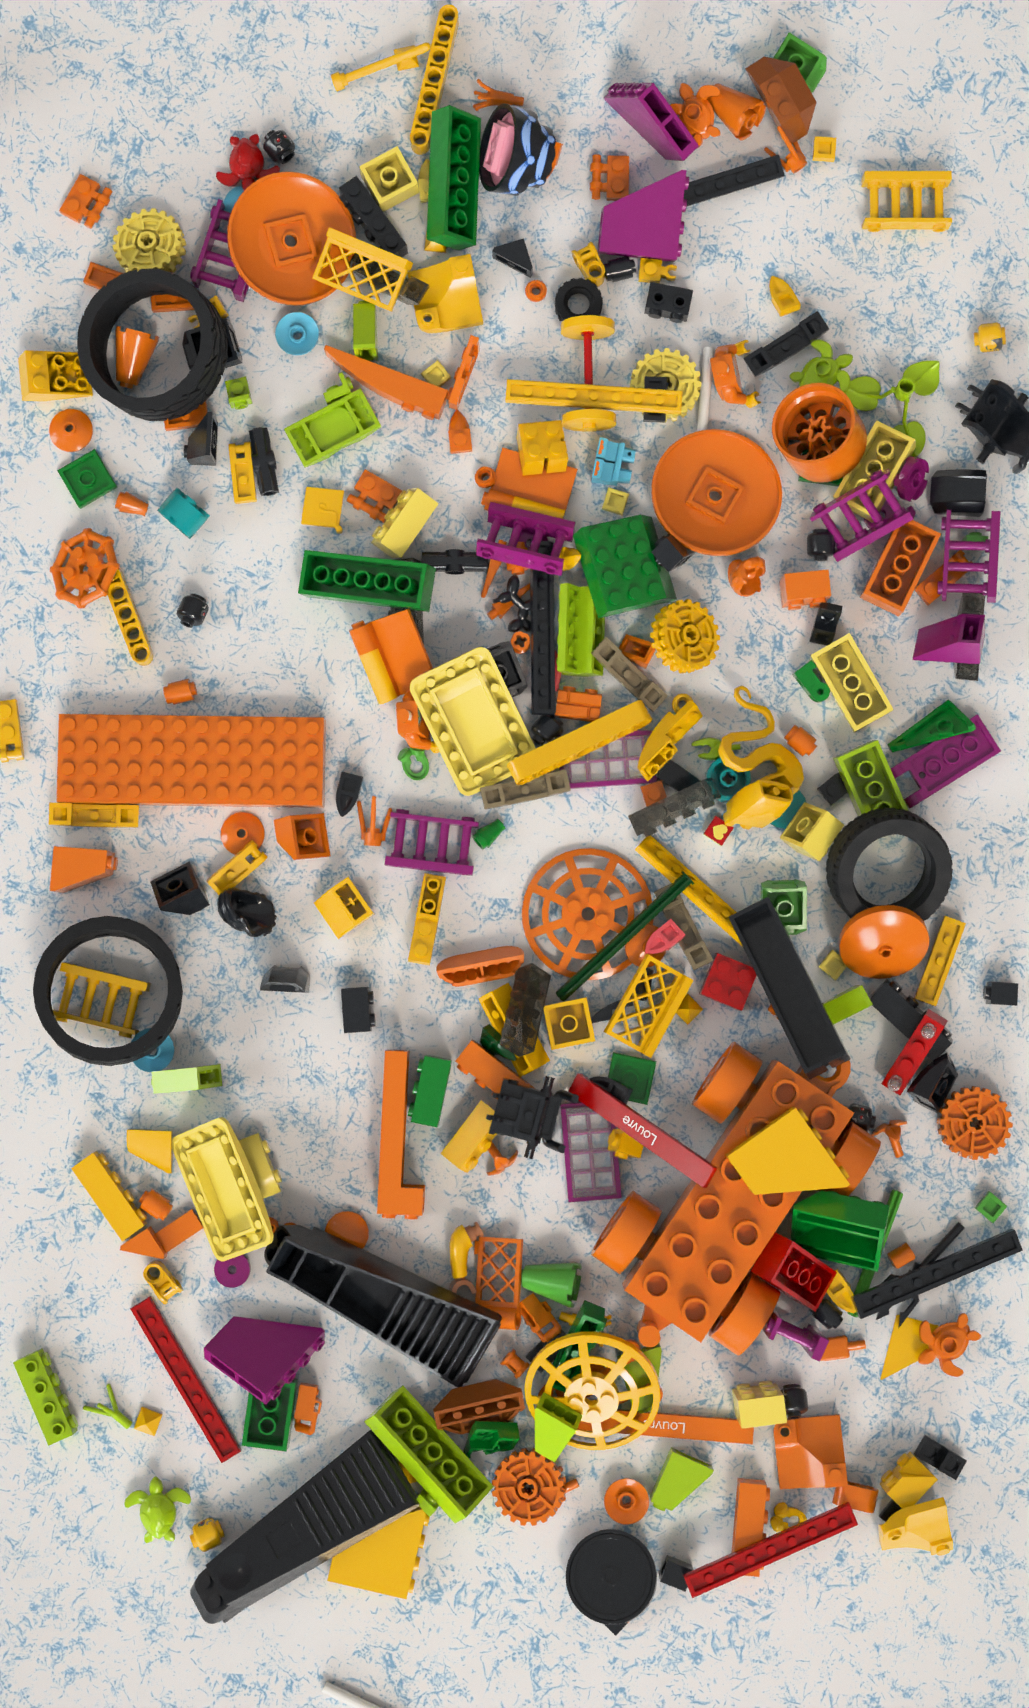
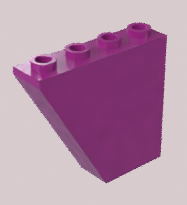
M614 83L607 90L608 94L603 97L665 160L684 161L699 147L654 83Z
M687 170L676 172L604 206L601 211L598 254L675 262L682 252L679 236L683 235L684 221H681L682 212L685 213L687 199H684V190H688L689 177L686 176Z
M233 1316L204 1347V1359L267 1405L271 1399L275 1400L279 1396L281 1388L286 1383L292 1382L300 1367L304 1368L308 1364L311 1355L315 1351L318 1352L325 1344V1330L319 1327Z

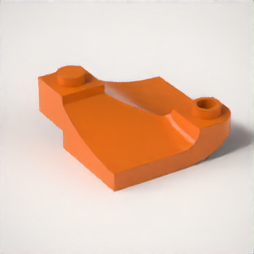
M840 1414L787 1419V1423L775 1424L774 1441L780 1490L848 1486ZM782 1428L789 1429V1434L787 1436H783L780 1431Z

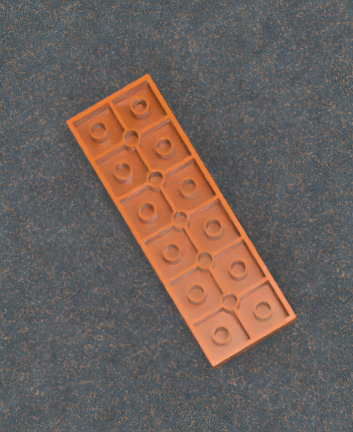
M59 714L57 802L92 805L324 808L326 720L324 717Z

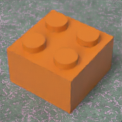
M829 569L787 573L783 575L779 582L782 608L788 607V610H799L801 606L810 605V608H819L820 603H826L831 597Z

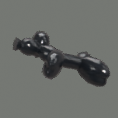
M512 575L508 580L506 591L502 592L498 598L492 601L494 604L510 601L519 608L518 619H514L509 623L508 631L518 632L523 628L524 631L531 634V621L527 619L528 611H531L530 599L524 602L517 595L520 581L517 575Z

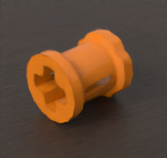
M519 631L513 634L511 644L514 652L524 654L529 650L530 637L527 633ZM518 638H520L521 641L525 640L524 647H520V645H515L517 643Z
M514 1348L500 1362L502 1366L505 1365L514 1373L516 1379L530 1365L516 1354Z

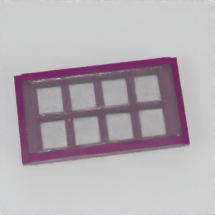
M653 730L634 731L559 767V771L566 769L570 789L657 782L656 774L649 781H646L637 768L643 747Z
M583 1103L560 1104L563 1143L566 1146L564 1155L568 1202L622 1198L619 1160L614 1156V1152L607 1150L609 1135L613 1129H616V1126Z

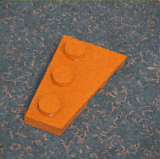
M470 335L467 347L463 351L461 366L455 372L454 379L456 381L454 387H450L446 397L449 400V408L458 410L480 351L479 337Z

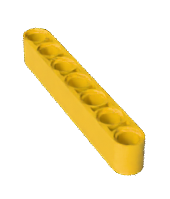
M450 4L444 5L439 11L410 133L412 151L418 155L426 154L430 149L432 111L440 107L459 26L458 10ZM447 16H451L454 19L451 21H446L444 18ZM443 36L449 38L447 41L439 40ZM437 57L444 58L441 62H437L434 59ZM433 77H437L440 79L438 82L430 81V79ZM427 98L435 99L432 103L425 102ZM423 118H428L430 120L426 124L420 122V120ZM419 138L425 140L423 144L415 143Z
M637 700L513 759L507 764V767L516 784L523 785L645 727L653 719L643 701Z

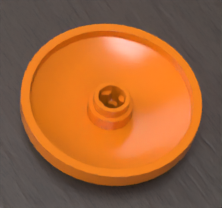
M881 905L868 908L853 916L841 930L838 945L841 958L851 971L868 978L885 979L904 974L917 966L927 953L929 935L924 921L915 912L901 906Z

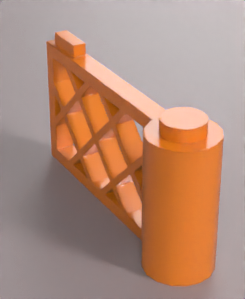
M479 1237V1241H475L474 1254L478 1255L475 1303L501 1315L502 1320L500 1321L501 1326L499 1329L518 1330L521 1324L520 1290L523 1239ZM485 1241L492 1242L497 1247V1250L490 1257L485 1252ZM498 1242H503L504 1244L500 1246ZM509 1243H517L516 1254L510 1258L503 1249ZM501 1252L507 1259V1262L499 1269L492 1259ZM488 1263L496 1270V1273L489 1279L483 1274V1269ZM511 1264L515 1269V1276L509 1281L502 1271ZM498 1275L506 1283L499 1291L491 1283ZM487 1285L495 1294L489 1301L482 1300V1290ZM508 1287L514 1292V1302H506L501 1296Z

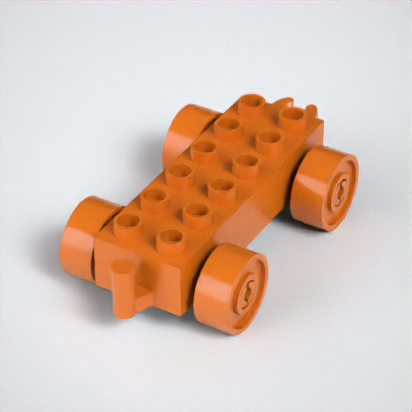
M735 1041L729 1045L697 1091L692 1105L719 1124L730 1115L735 1107L739 1110L706 1157L708 1162L717 1167L708 1187L703 1188L691 1180L656 1233H653L652 1230L662 1210L635 1191H632L614 1213L591 1252L593 1257L618 1274H621L627 1268L634 1257L638 1258L622 1285L626 1292L644 1303L642 1318L637 1324L638 1338L643 1346H656L661 1340L659 1331L671 1323L700 1343L709 1331L711 1338L737 1356L741 1355L756 1339L771 1316L778 1302L780 1291L753 1272H749V1270L802 1191L754 1195L731 1164L726 1154L790 1108L795 1107L797 1110L801 1108L809 1119L806 1123L810 1129L815 1128L821 1135L820 1143L824 1148L829 1147L835 1155L834 1163L837 1167L842 1166L849 1175V1178H847L849 1186L819 1189L817 1191H835L840 1195L849 1196L867 1173L881 1145V1141L852 1121L849 1122L854 1112L832 1098L836 1090L841 1088L848 1080L851 1072L849 1060L836 1066V1071L831 1077L823 1078L818 1075L812 1079L806 1076L801 1066L794 1072L781 1062L772 1060L755 1084L753 1080L763 1061Z

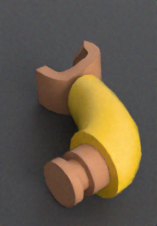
M477 1222L474 1223L475 1226L473 1227L470 1225L465 1228L463 1225L458 1226L450 1238V1264L454 1280L449 1285V1290L456 1294L457 1289L462 1285L468 1286L472 1294L477 1293L471 1281L466 1279L468 1251L473 1247L472 1242L477 1240V1236H484Z

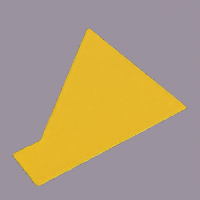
M896 1315L881 1380L917 1362L922 1351L928 1349V1345L924 1344L919 1337V1327L923 1321L907 1317L898 1329L900 1315ZM929 1323L931 1333L937 1327H939L938 1325Z

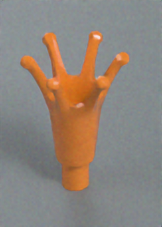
M477 79V83L488 92L474 91L475 95H479L478 99L487 100L474 104L473 108L476 111L484 107L499 106L504 103L523 106L524 97L495 90L485 85L480 79Z

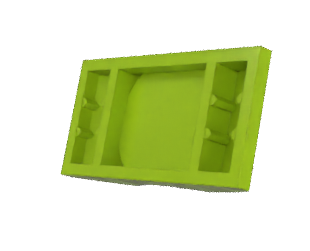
M360 388L284 428V431L304 468L328 459L349 445L360 442L381 428V425Z

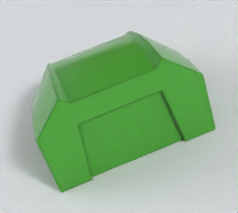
M789 32L776 52L774 59L795 63L812 93L826 72L827 57Z
M794 879L767 880L762 882L761 900L766 897L770 898L788 934L797 935L806 931L807 885L805 881Z

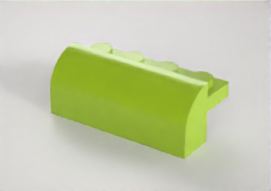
M561 583L559 592L557 671L562 672V675L603 676V666L591 652L604 639L605 617L598 619L588 586L579 587L569 583Z

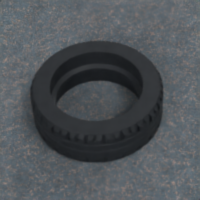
M879 808L857 816L838 833L828 853L826 879L832 897L850 918L868 908L881 906L866 901L857 892L853 882L854 868L861 853L872 842L888 835H903L915 841L922 850L924 869L919 883L909 895L900 901L887 905L910 909L925 921L939 909L949 892L948 889L952 881V857L947 843L942 839L941 834L920 816L900 808Z

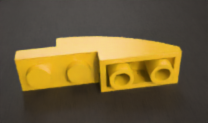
M689 700L675 715L668 712L647 739L637 766L646 781H649L677 753L678 750L675 744L703 717L693 701Z
M424 873L408 962L430 966L446 877Z

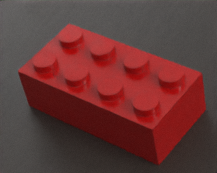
M776 1232L751 1269V1272L794 1301L815 1312L837 1274L836 1271L801 1246Z

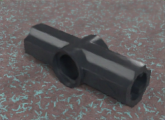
M253 428L249 431L253 452L251 457L254 472L257 473L259 492L261 496L275 495L279 493L275 471L277 466L274 452L271 450L269 432L267 428Z
M450 549L445 552H422L421 563L436 568V572H445L451 575L464 574V572H488V559L476 556V552H465L459 549Z

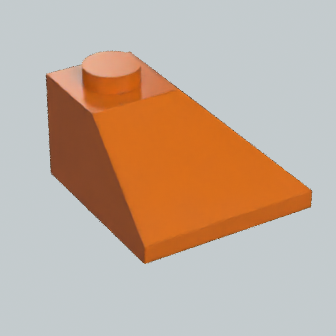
M324 813L290 815L274 820L277 842L294 860L330 857Z

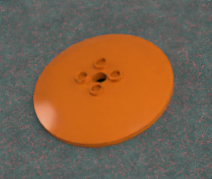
M279 172L258 179L239 196L229 217L227 242L232 262L248 286L271 301L296 306L320 301L336 290L334 287L312 279L328 238L326 234L329 227L356 238V231L348 208L344 206L338 194L328 185L306 174ZM285 236H293L296 241L295 246H288L285 243ZM332 244L329 254L331 259L341 256L342 253L339 246ZM356 253L347 257L351 268L353 266ZM344 258L333 263L337 274L348 270ZM330 265L324 267L320 274V277L324 279L334 276ZM348 274L339 277L341 284L345 281Z
M709 429L682 437L664 452L653 474L651 497L653 508L660 524L670 536L675 537L684 547L705 555L728 556L750 549L770 532L781 509L782 486L773 461L759 445L749 438L732 431ZM716 491L720 494L721 499L714 501L710 498L709 493Z

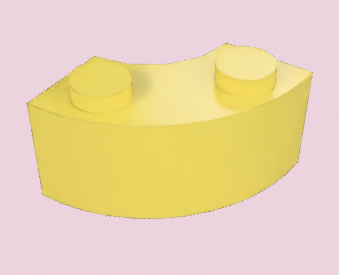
M259 1133L239 1140L262 1198L264 1199L281 1192L279 1183L282 1182V1178L278 1169L274 1170L268 1153L271 1151L267 1140H262Z

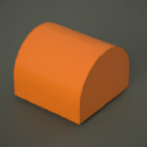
M907 1243L887 1253L890 1262L896 1269L906 1265L916 1257Z

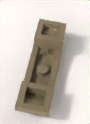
M607 637L591 652L597 661L638 700H642L644 705L652 712L668 697L657 684L650 681L622 654V651Z
M565 769L546 773L523 785H517L513 781L481 787L480 791L484 809H492L571 791Z
M671 884L654 891L656 898ZM679 894L662 911L667 921L672 919L686 934L678 943L692 969L696 970L714 960Z

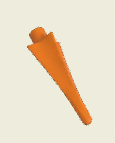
M499 539V544L507 545L506 541ZM490 559L486 580L481 593L482 598L486 597L493 578L502 563L501 561Z
M530 583L518 590L517 595L520 598L530 590ZM511 601L507 603H493L492 610L487 613V616L491 620L497 616L501 619L514 603Z

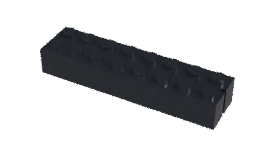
M766 897L729 916V920L806 1076L812 1079L828 1071V1065L834 1068L850 1060L851 1058L770 898Z

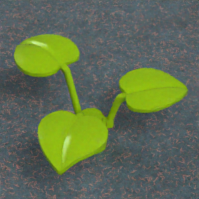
M922 361L910 365L904 371L903 377L897 386L891 387L889 391L882 395H879L881 386L878 381L869 376H861L852 380L849 390L845 394L849 397L853 406L861 411L876 409L878 399H883L894 393L897 400L904 401L903 425H896L894 429L915 439L916 448L911 456L917 457L924 448L926 435L924 428L919 422L912 421L908 424L906 423L908 403L913 392L920 396H927L936 391L939 385L940 363L939 361Z

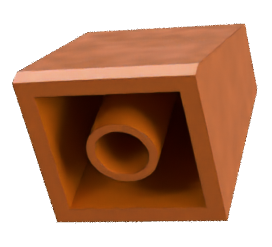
M54 846L50 891L65 893L112 876L114 870H117L118 858L115 857V853L108 850Z

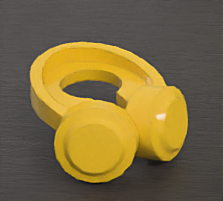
M781 1502L775 1506V1516L771 1517L770 1524L775 1532L790 1528L788 1523L782 1520L783 1518L798 1516L799 1523L806 1521L807 1518L799 1509L788 1507L786 1503Z

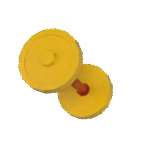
M582 315L571 317L561 322V335L570 339L584 340V384L593 385L592 340L603 339L614 334L615 321L611 318ZM585 408L574 410L562 415V426L568 430L582 432L607 430L616 426V414L602 409Z

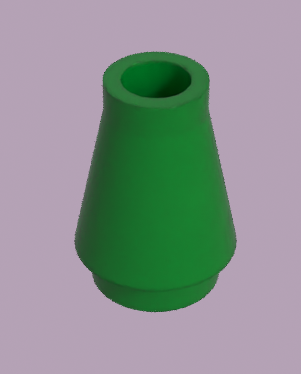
M496 819L494 822L476 830L472 838L483 850L486 847L489 848L506 828L499 819Z

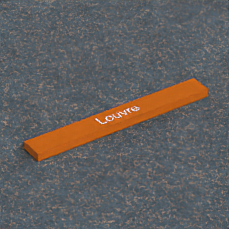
M617 1409V1411L626 1416L630 1412V1410ZM637 1411L633 1419L645 1423L650 1412L639 1413ZM657 1412L651 1425L641 1435L753 1444L754 1427L741 1428L738 1420L731 1418ZM610 1417L601 1422L602 1431L613 1428L620 1424V1422ZM580 1421L577 1429L593 1431L591 1423ZM626 1426L617 1433L632 1434L637 1429Z

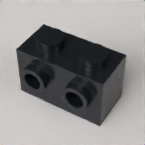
M650 282L644 314H648L649 317L660 319L661 317L669 318L674 323L687 322L693 290Z
M669 534L666 537L662 536L655 543L656 548L651 552L655 556L657 564L662 567L664 566L668 572L682 566L696 553L684 547L675 537Z
M369 987L341 989L344 1033L372 1031V1027L376 1026L375 1013H371L370 1005L374 1004L373 991H369Z

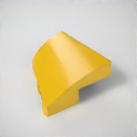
M127 1130L128 1152L166 1173H172L173 1131Z

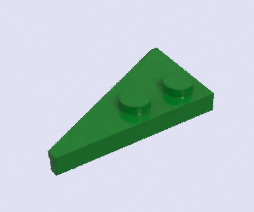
M948 699L887 745L893 753L974 731L976 727Z

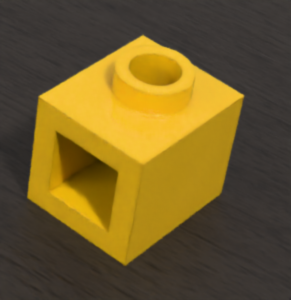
M613 1129L608 1138L609 1145L607 1150L614 1152L615 1157L627 1160L628 1157L641 1158L643 1145L622 1130Z

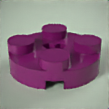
M912 456L907 457L901 472L894 479V486L897 487L898 496L901 499L912 502L911 499L917 500L924 492L928 481L924 479L925 472L929 473V465L926 460Z

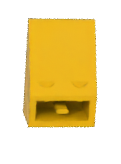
M25 350L19 356L22 401H51L93 396L92 386L81 369L78 352Z

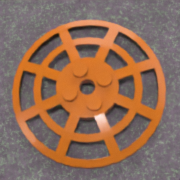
M593 848L565 852L544 864L528 885L522 906V924L525 936L531 949L547 967L558 974L571 978L577 973L566 969L572 957L580 960H591L604 947L601 939L603 935L609 930L620 933L625 928L614 922V909L627 905V926L634 919L633 903L644 899L647 906L652 903L650 891L639 872L629 862L616 854ZM578 855H596L610 860L605 870L596 868L577 869L573 857ZM565 860L569 872L558 878L549 890L537 885L540 878L551 867ZM617 863L625 867L634 876L642 891L630 895L624 884L612 875ZM592 874L601 876L596 888H584L580 875ZM571 878L575 891L567 898L556 894L555 891L560 885ZM611 881L616 885L624 897L611 901L604 893L608 882ZM532 893H535L545 898L542 906L543 925L530 929L528 910ZM550 901L563 906L561 919L549 922L548 911ZM584 908L593 909L595 915L592 920H585L582 917V910ZM652 919L648 924L653 925L654 919ZM565 927L572 935L567 947L556 938L553 933L554 930ZM546 933L552 944L564 953L559 965L543 954L536 944L534 937ZM580 940H593L597 953L585 954L575 950ZM627 959L611 969L608 960L602 966L603 972L594 973L588 980H598L615 975L631 965L632 962Z

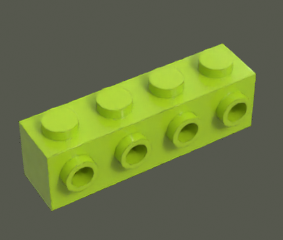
M43 1348L14 1361L13 1364L48 1446L78 1431L76 1428L78 1427L77 1419L74 1414H70L67 1407L69 1406L68 1398L64 1393H61L59 1388L60 1380L58 1375L52 1372L50 1367L52 1362L47 1352L44 1353Z

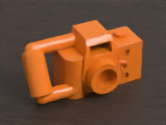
M532 1293L520 1302L521 1315L525 1323L530 1326L531 1330L538 1335L542 1342L548 1343L561 1333L562 1327L552 1315V1309L546 1301L540 1302ZM551 1322L554 1327L543 1334L541 1329Z
M302 1382L300 1384L294 1415V1428L298 1432L312 1435L315 1432L317 1416L320 1414L322 1400L317 1397L319 1385ZM316 1403H319L318 1410L315 1409ZM301 1420L311 1421L310 1425L300 1422Z

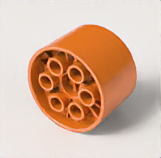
M826 383L803 385L790 392L781 401L774 413L772 421L774 442L791 468L806 480L820 483L838 480L850 473L864 455L867 444V433L864 423L849 397L833 385ZM835 407L840 408V410L833 418L832 415ZM808 413H810L811 417L808 418L809 421H807L804 418V416ZM846 423L842 429L838 428L840 424ZM789 440H800V442L789 445ZM809 449L807 454L801 455L804 450Z

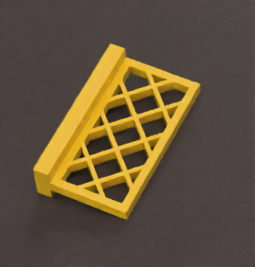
M329 227L326 234L328 238L312 279L392 312L407 272L411 270L413 262ZM332 244L339 246L342 253L341 256L331 259L329 254ZM356 253L359 255L362 263L351 268L347 257ZM344 258L348 270L337 274L333 263ZM376 261L380 266L381 272L371 276L367 265ZM330 265L334 276L328 279L321 278L322 269ZM364 267L368 278L357 282L353 271ZM394 269L400 271L401 274L398 281L390 284L386 273ZM350 273L354 284L345 288L342 286L339 277ZM383 275L387 286L376 290L372 279ZM369 281L373 292L364 296L360 291L359 285ZM389 289L392 297L389 305L381 303L378 294Z
M646 954L603 1032L651 1058L694 980ZM651 961L655 963L657 973L647 976L646 968ZM674 974L675 977L672 983L665 986L662 975ZM658 977L660 988L650 990L648 980ZM644 982L646 992L636 995L635 988L637 984ZM662 992L663 999L661 1003L654 1005L652 995ZM648 997L650 1007L640 1010L638 999ZM633 1001L636 1012L626 1015L624 1008L627 1003ZM651 1011L652 1019L650 1023L643 1025L641 1014ZM637 1016L639 1026L629 1029L627 1019ZM623 1021L625 1031L618 1034L612 1032L615 1024ZM640 1031L641 1039L635 1045L632 1043L630 1034Z

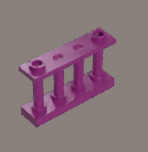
M218 199L217 205H213L210 218L212 220L197 265L192 267L190 279H192V283L196 288H199L201 280L229 288L233 292L235 300L244 302L249 286L240 275L238 279L230 280L205 272L208 260L235 268L231 257L211 251L215 240L228 243L227 234L219 232L218 229L222 219L229 221L231 213L224 211L223 200Z
M889 468L883 472L881 469L875 471L869 476L870 479L826 505L823 502L813 508L814 512H812L810 520L813 522L821 518L828 531L833 535L837 544L833 556L837 562L914 519L916 512L913 507L909 506L906 509L904 506L901 507L885 481L890 475ZM875 485L879 487L894 511L892 513L893 516L888 519L881 517L866 492ZM856 496L860 498L875 522L873 524L874 527L869 530L863 529L847 503ZM837 507L841 509L856 533L854 535L855 538L849 541L843 538L828 512Z
M490 502L487 522L492 523L487 540H477L476 556L562 576L564 559L559 558L564 541H573L576 522ZM500 526L513 528L508 545L495 543ZM521 531L534 533L529 551L516 548ZM543 536L556 538L550 556L538 553Z
M947 510L946 517H942L941 530H946L943 581H938V594H942V601H946L947 592L983 593V596H987V603H996L1001 511H992L991 518H987V520L951 519V510ZM950 528L986 529V531H990V539H986L985 542L950 541ZM949 550H985V553H989V561H984V563L948 562ZM948 571L984 572V574H988V582H983V584L947 583Z
M396 809V813L391 812L390 817L397 819L394 851L391 853V856H385V866L473 876L474 866H469L468 855L471 829L479 828V822H475V818L462 817V820L412 815L409 814V810ZM406 820L419 821L416 853L413 855V859L404 858V854H402ZM428 823L441 824L438 854L435 861H426L424 856ZM450 825L463 826L460 856L456 864L448 863V859H446Z
M773 1310L762 1329L771 1340H774L777 1333L799 1343L812 1359L819 1362L829 1342L816 1326L808 1324L807 1328L804 1327L802 1329L782 1320L775 1310Z

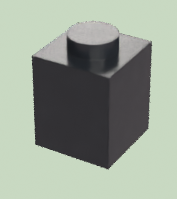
M987 982V986H984L983 999H986V1004L1017 1006L1018 983Z
M667 1555L659 1574L660 1582L686 1592L687 1584L683 1574L692 1571L693 1567L689 1563Z

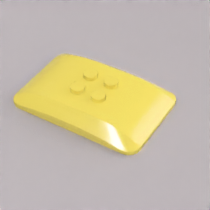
M484 647L474 648L415 677L411 681L410 692L461 794L465 796L474 795L480 792L481 787L494 785L512 776L507 764L513 759L536 749L488 649Z
M219 1117L175 1136L172 1139V1150L215 1257L219 1261H226L271 1244L274 1235L261 1192L246 1155L229 1122L225 1118Z

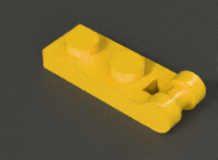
M250 441L244 442L242 445L229 444L235 504L257 502ZM245 453V458L237 459V454Z
M17 700L0 701V760L2 763L9 762V759L24 760ZM15 744V750L8 751V745Z
M252 840L206 881L220 895L224 890L239 884L261 865L268 856L263 851L260 852L257 849V844ZM249 854L254 857L251 862L246 859Z

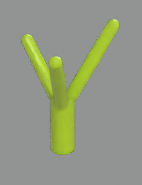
M107 1384L106 1387L113 1410L101 1403L97 1404L98 1408L83 1406V1410L114 1418L126 1429L133 1423L118 1410L110 1384Z

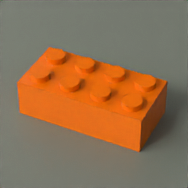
M914 520L892 531L860 598L899 617L904 612L941 533Z

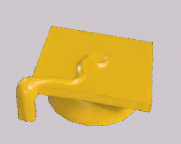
M306 487L301 524L335 528L337 534H342L343 528L340 526L344 491Z

